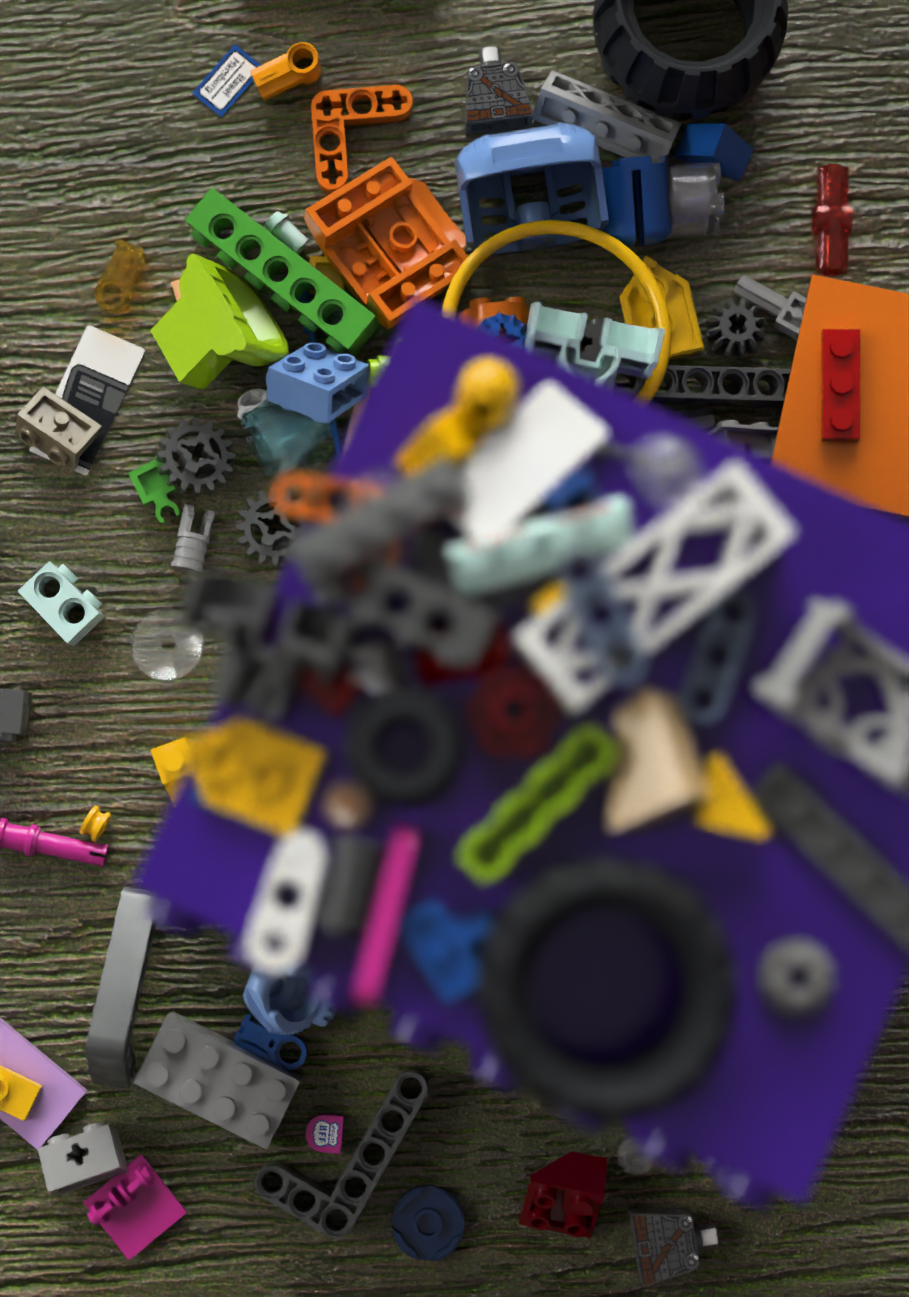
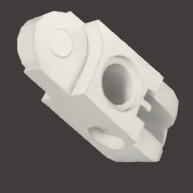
M309 831L291 833L284 841H280L248 933L247 950L249 956L258 967L266 971L279 972L290 968L301 958L306 947L312 922L311 916L314 914L316 897L318 896L327 854L324 853L321 840L317 835ZM286 883L294 884L301 890L302 902L297 909L287 910L279 904L277 898L278 891ZM278 934L283 938L284 947L280 952H271L267 948L266 941L270 935Z

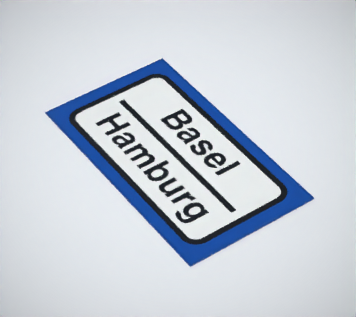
M235 44L192 94L222 117L254 80L250 71L261 65Z

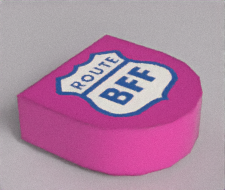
M324 1113L313 1117L305 1131L309 1146L315 1151L340 1154L344 1115Z

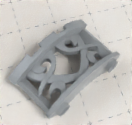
M813 599L808 606L812 611L776 669L770 678L762 675L752 691L787 721L793 720L803 725V728L810 731L808 736L840 758L846 750V754L852 757L854 762L857 764L860 762L866 768L865 773L909 796V766L906 765L909 757V688L903 691L898 677L909 683V661L886 647L863 629L854 620L856 614L845 605L836 601H832L830 605ZM831 628L838 636L839 645L836 650H833L829 647L828 641L822 643L821 653L827 663L821 665L814 653ZM853 647L866 655L850 657ZM808 666L811 671L798 680L805 667ZM849 673H875L886 697L890 719L877 716L867 717L855 721L846 729L838 725L843 711L842 697L832 678ZM822 684L830 699V705L825 711L819 710L815 705L817 696L825 695L820 688L816 687ZM871 726L890 729V735L884 732L877 733L880 737L877 745L870 744L865 736L867 729Z

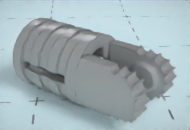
M184 504L171 568L193 574L194 571H203L202 566L207 552L206 547L210 540L215 511L206 510L201 519L199 534L192 533L190 530L194 518V506Z

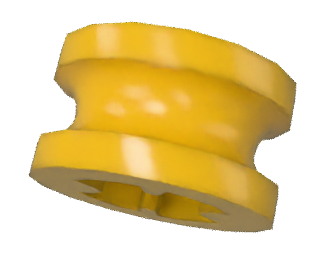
M95 805L86 816L79 833L83 836L90 834L91 840L96 843L107 828L112 814L109 812L101 813L100 807Z

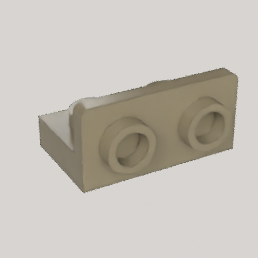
M42 387L17 414L15 433L23 443L31 447L34 446L45 453L54 464L64 466L73 472L78 467L81 454L100 435L102 426L45 387Z

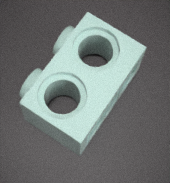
M49 561L18 592L66 643L75 646L105 617L98 610L103 604L88 589L82 593L73 584L78 578L64 564L57 567ZM51 580H58L60 583L58 594L47 598L44 594L45 585ZM77 605L83 606L85 610L84 618L79 623L72 624L68 617L70 610Z

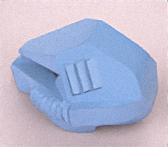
M294 963L288 969L276 972L275 976H270L253 969L243 994L244 1002L249 1011L269 1033L278 1035H294L299 1033V1031L303 1032L304 1029L310 1027L311 1023L321 1027L326 1026L334 1018L337 1010L307 993L316 972L297 963Z

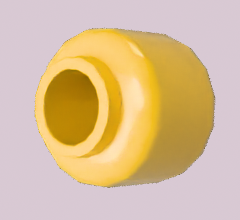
M495 360L474 362L465 370L456 393V408L460 415L468 423L480 428H494L505 423L514 410L519 394V381L515 373L505 364Z

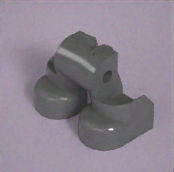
M194 571L182 611L186 631L207 633L225 638V649L210 696L225 701L226 705L233 709L242 704L254 709L255 716L259 719L284 720L290 715L298 702L307 669L320 673L324 684L333 683L340 676L345 659L349 657L350 653L356 651L364 627L363 623L345 613L301 601H292L283 628L284 637L275 653L260 648L261 629L273 621L282 593L260 582L234 574L218 571Z

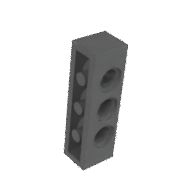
M374 554L314 588L310 586L307 580L303 584L315 590L312 596L314 600L336 610L340 603L357 610L353 617L357 621L379 630L381 623L398 630L395 639L418 650L425 643L440 651L437 659L460 670L463 669L465 663L471 666L478 664L501 616ZM363 571L369 578L370 587L364 596L357 598L351 594L348 583L354 573ZM399 591L406 592L412 601L410 612L402 618L396 617L390 610L391 597ZM440 611L448 612L454 620L453 631L445 638L436 636L431 628L433 616Z

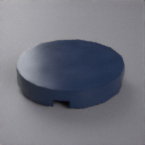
M432 1184L416 1186L404 1193L395 1205L391 1220L393 1237L399 1248L411 1258L425 1261L441 1260L451 1254L461 1242L465 1227L463 1209L457 1198L447 1189Z

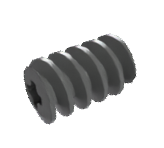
M345 837V840L331 841L330 847L341 854V857L327 859L325 862L327 867L336 872V876L321 878L320 883L332 892L331 895L316 897V902L326 908L327 911L326 913L313 914L311 920L321 926L322 929L367 940L363 934L356 930V927L371 925L372 920L360 912L362 908L375 907L376 901L365 894V891L380 888L381 883L370 876V872L385 870L386 865L376 859L374 855L376 853L389 852L390 848Z

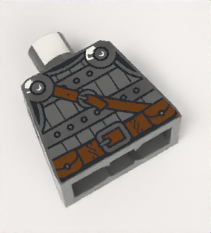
M498 47L481 49L479 51L481 66L470 67L467 73L465 134L474 135L531 128L533 111L518 64L516 62L501 63L500 49Z
M628 1207L638 1276L642 1286H648L698 1269L700 1264L697 1249L718 1246L715 1224L694 1226L692 1214L687 1208Z

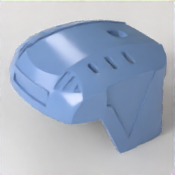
M557 122L555 125L493 135L486 134L465 146L455 159L466 242L472 251L485 242V234L499 233L510 227L540 220H565L572 222L586 218L588 226L601 231L604 230L605 225L609 222L597 137L586 128ZM545 171L549 204L547 202L527 203L519 206L515 214L510 177ZM576 184H582L583 186L582 191L566 197H559L557 195V191L561 188ZM480 199H502L504 205L498 208H483L479 206L478 202ZM579 201L585 202L584 209L563 215L559 211L562 206ZM486 216H505L507 222L502 225H484L481 222V218ZM538 235L512 242L493 254L555 247L582 241L583 239L565 235Z

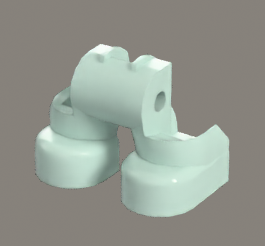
M539 302L531 303L527 322L528 332L524 345L525 348L555 360L557 363L612 388L614 387L616 373L649 379L658 363L665 333L663 328L639 327L604 318L599 339L601 349L596 361L592 362L580 359V341L584 336L588 314L541 306Z

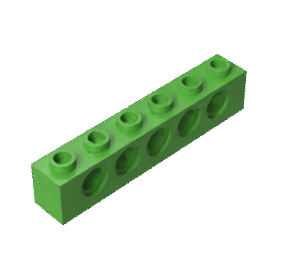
M211 187L185 219L192 229L189 235L204 248L211 244L219 251L216 256L232 270L236 265L244 270L246 274L243 278L259 291L263 286L273 293L270 299L285 312L292 308L301 315L297 319L298 322L313 334L317 329L328 337L324 342L337 353L343 354L346 351L355 357L381 325L376 315ZM234 227L233 234L229 238H219L224 228ZM256 247L261 248V253L256 259L246 260L249 250ZM288 269V275L284 280L280 282L273 281V276L277 270ZM307 290L316 291L315 297L311 302H300L303 292ZM332 312H343V318L338 324H327V318Z

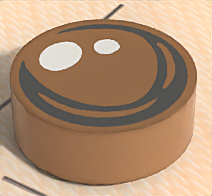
M341 782L334 785L327 792L324 799V811L327 818L334 825L341 828H353L360 825L368 817L371 808L368 793L353 782Z

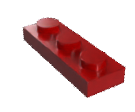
M823 329L821 332V441H859L860 329Z

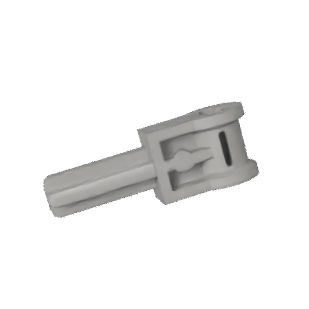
M742 276L735 286V295L746 298L751 304L776 317L777 319L773 327L797 341L806 298L793 291L789 299L753 279Z

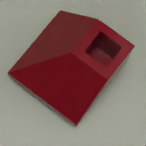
M571 1151L532 1174L520 1213L519 1225L529 1226L535 1230L566 1233L572 1237L591 1238L605 1194L607 1158Z

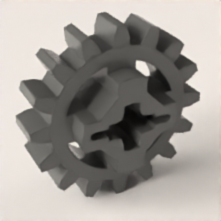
M195 417L191 426H187L183 419L179 420L177 425L178 431L168 427L165 433L168 439L161 438L158 447L164 450L157 452L156 461L164 462L159 468V475L169 474L170 477L167 485L170 487L178 483L180 485L179 494H183L187 488L192 489L193 497H198L200 489L204 488L205 492L210 495L214 491V484L222 488L226 482L224 476H230L234 469L228 464L233 463L235 454L227 452L233 442L232 440L222 441L221 437L225 430L221 428L216 432L212 431V421L210 420L204 427L199 426V420ZM191 436H195V437H196V438L191 439V440H188V441L183 440V438H186V437H191ZM209 442L214 446L217 453L213 452ZM193 453L200 455L198 462L191 460ZM173 461L178 462L182 473L177 469ZM201 474H207V475H209L208 477H205V478H198V479H197V478H194V477H196V476H198V475H201Z
M274 488L269 497H266L265 493L260 490L258 491L259 501L255 502L250 498L246 500L250 507L249 511L239 510L238 514L245 520V523L237 524L236 529L237 531L244 532L245 535L238 540L241 545H251L246 552L249 557L259 553L260 564L264 565L267 559L271 558L274 567H279L280 559L285 558L288 561L290 555L287 552V548L276 550L277 546L298 538L306 524V520L299 519V529L291 525L288 520L289 516L284 515L278 509L273 499ZM292 491L286 492L283 496L287 498L289 507H296L298 500H303L299 498L293 502ZM275 505V508L264 514L260 512L267 506ZM277 520H280L282 527L286 531H276L274 535H271L270 529L265 524H276ZM252 526L261 530L263 534L261 545L253 537Z

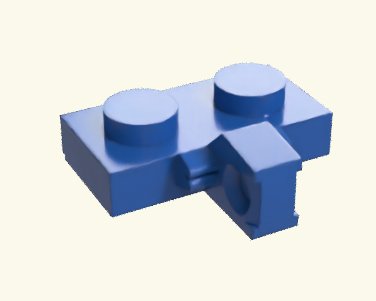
M435 898L397 923L398 928L446 1004L477 985L479 964L473 955L482 950L477 939L488 933L494 923L487 910L468 922L464 921L460 913L450 919L438 899Z

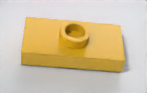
M0 1065V1110L25 1121L43 1085Z

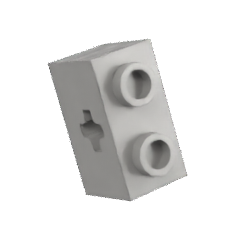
M96 1122L83 1127L84 1133L72 1137L69 1134H61L48 1139V1145L38 1148L48 1192L60 1196L128 1172L118 1129L109 1124L105 1125V1122ZM82 1149L89 1152L88 1155L83 1157V1164L76 1161L77 1158L82 1156Z

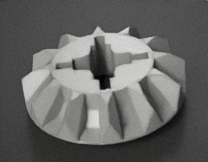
M799 939L783 941L775 945L765 955L759 972L760 986L766 999L775 1008L788 1014H810L813 1010L826 1003L832 988L835 986L833 981L834 966L823 949L811 942ZM783 963L798 970L811 963L804 977L812 989L809 991L807 988L796 985L784 993L791 978L786 973L787 970L782 966Z

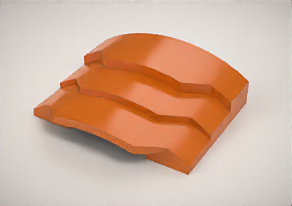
M392 156L305 209L304 220L335 272L338 273L360 304L376 315L380 324L387 330L404 320L414 297L427 302L450 286L457 270L468 257L465 252V234L446 214L425 182L408 178Z

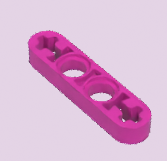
M401 824L396 825L352 1001L375 1007L419 833L417 828Z

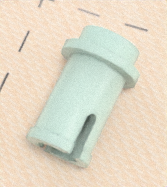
M275 212L267 220L264 227L291 250L300 254L309 244L310 239L306 238L288 220L289 215L287 213Z

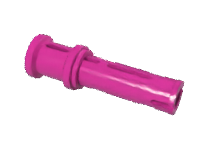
M1 818L0 851L2 848L22 851L27 857L41 853L97 865L102 868L105 866L107 858L93 855L92 852L106 855L109 850L108 844L104 845L42 832L41 827L32 824L31 827L11 824L7 818Z

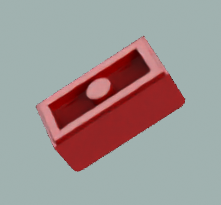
M500 616L476 666L465 663L463 669L460 670L437 659L440 651L423 643L420 650L415 648L420 684L425 687L479 678L486 674H491L497 667H505L509 671L511 670L502 616ZM454 624L432 628V631L436 636L445 638L452 633Z

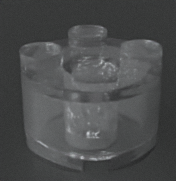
M707 162L667 165L671 222L669 237L719 234V215H724L725 208L724 194L717 193V184H720L721 179L720 164Z

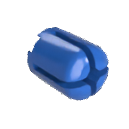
M667 155L660 156L661 163H652L651 156L619 158L617 161H612V167L602 168L609 219L603 232L621 241L627 247L635 246L636 241L634 204L639 245L660 243L670 233Z

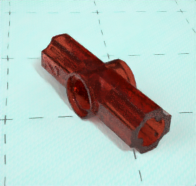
M842 164L818 166L816 170V204H814L812 212V235L816 236V273L823 276H837L848 272V237L852 230L853 209L852 205L848 204V167Z

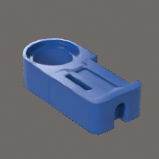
M252 1013L244 1017L234 1037L235 1045L287 1070L296 1069L304 1063L308 1055V1047L300 1036L296 1034L278 1035L269 1033L256 1018L254 1020L251 1019ZM290 1041L297 1043L301 1048L300 1059L292 1063L285 1061L280 1054L281 1046Z

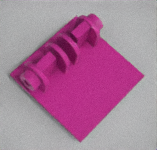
M142 1154L127 1165L128 1172L113 1177L83 1202L90 1211L87 1214L89 1220L95 1226L100 1223L128 1260L132 1259L187 1213Z

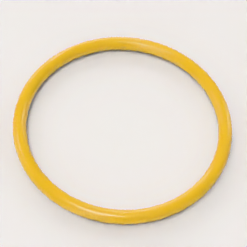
M565 220L532 221L510 227L492 236L479 245L461 264L450 283L442 308L453 315L457 313L459 300L465 285L479 265L500 248L520 239L538 235L571 236L594 243L615 255L634 273L645 289L653 308L656 327L665 329L658 363L649 379L646 380L642 389L635 397V399L649 404L662 383L670 358L671 323L669 311L660 286L651 271L621 241L599 229L577 222Z

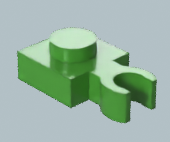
M155 459L128 472V475L143 505L146 507L155 503L156 517L161 524L166 525L162 516L166 508L174 509L178 518L181 517V511L168 497L177 492L175 485L170 487L167 485L170 477L169 474L159 475V468L164 463L158 462Z

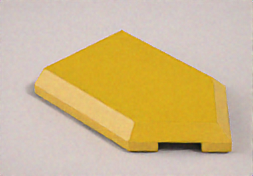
M646 255L643 262L659 284L669 311L671 323L669 360L704 351L689 282L658 265V262ZM634 275L619 297L625 324L657 328L648 295L638 278Z
M243 718L181 743L206 804L286 836L294 833L298 827L327 753Z

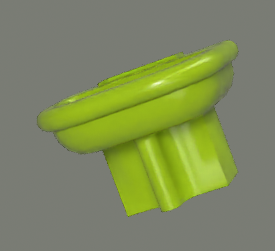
M190 254L186 261L187 267L182 272L179 281L180 299L150 330L178 381L204 390L232 360L250 366L262 367L270 362L276 363L288 356V342L258 292L236 272L196 254Z

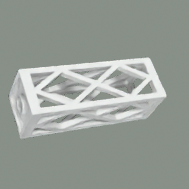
M737 461L604 565V569L610 581H612L661 542L648 581L612 585L621 604L639 602L631 627L645 656L782 548L797 533ZM717 497L725 506L723 508L702 510ZM731 529L716 573L664 579L680 535ZM749 536L759 550L738 566ZM593 575L590 576L583 583H581L579 586H586L590 584L593 580ZM702 594L641 642L657 599ZM562 598L515 635L512 645L535 673L547 679V689L559 699V704L570 715L610 683L600 675L582 689L569 673L572 671L597 669L590 652L568 655L578 626L565 598ZM569 614L554 654L541 636ZM613 650L608 656L609 667L617 674L624 673L633 665L631 655L625 650Z

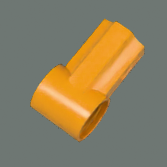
M299 42L291 46L286 54L251 70L250 73L263 100L266 101L299 84L314 83L321 75L322 66L314 46L307 42ZM302 58L313 60L311 66L306 69H299L296 67V64Z

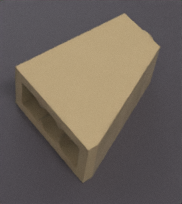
M647 689L635 693L630 697L631 703L615 710L613 746L617 750L612 761L608 816L610 830L614 832H639L711 799L677 696L658 693L656 689Z

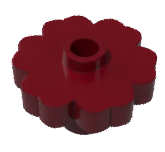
M525 666L520 667L514 674L505 667H497L491 674H486L479 679L478 690L480 694L471 696L467 701V725L475 731H481L478 742L482 749L491 751L499 758L508 756L512 750L518 756L527 758L535 751L541 750L547 745L548 735L546 731L552 730L559 725L560 719L557 712L559 710V699L552 694L545 693L548 682L544 676L535 673ZM510 704L517 705L521 710L520 719L514 722L507 720L504 716V709Z

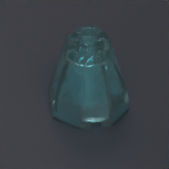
M281 405L255 408L243 414L241 420L243 431L250 428L252 434L251 437L246 439L249 449L267 476L274 473L272 481L275 484L281 477L293 474L330 435L332 431L330 425L334 423L333 420L327 424L316 422L304 414L285 410Z

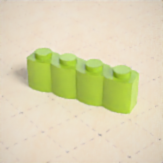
M594 726L578 731L564 743L557 759L546 763L535 771L528 780L524 792L512 796L498 808L493 816L491 825L478 829L466 839L459 851L458 858L481 882L488 881L499 875L511 862L515 849L526 846L534 841L544 830L550 815L557 814L566 809L577 798L584 782L598 777L609 767L617 749Z

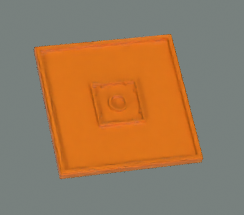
M812 274L771 461L882 513L909 519V294ZM823 329H860L859 441H821V332Z

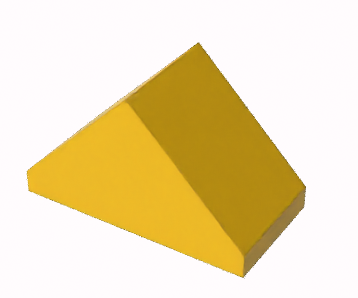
M455 407L430 421L398 455L395 461L408 476L417 473L444 457H447L455 468L490 436L491 432L487 428H480L468 423Z
M716 754L705 761L703 777L711 799L695 807L692 824L753 838H764L770 834L722 756Z

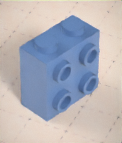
M309 342L268 367L266 374L267 400L281 405L285 410L296 411L311 417L316 422L327 424L367 397L370 365L356 360L352 355L340 354L329 350L323 344Z

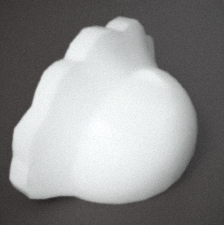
M251 389L239 397V411L237 415L242 423L255 426L258 422H265L268 416L274 412L276 403L267 400V390Z

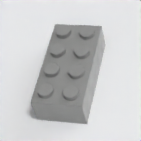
M172 1011L166 1016L133 1083L267 1150L303 1076L292 1070L279 1067L235 1045L234 1041Z

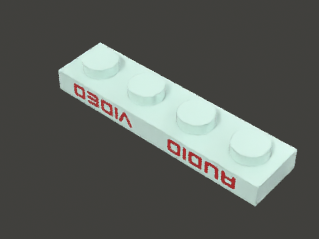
M621 497L448 548L456 590L461 597L554 570L560 567L568 554L577 550H586L601 556L627 548L635 542L630 506Z

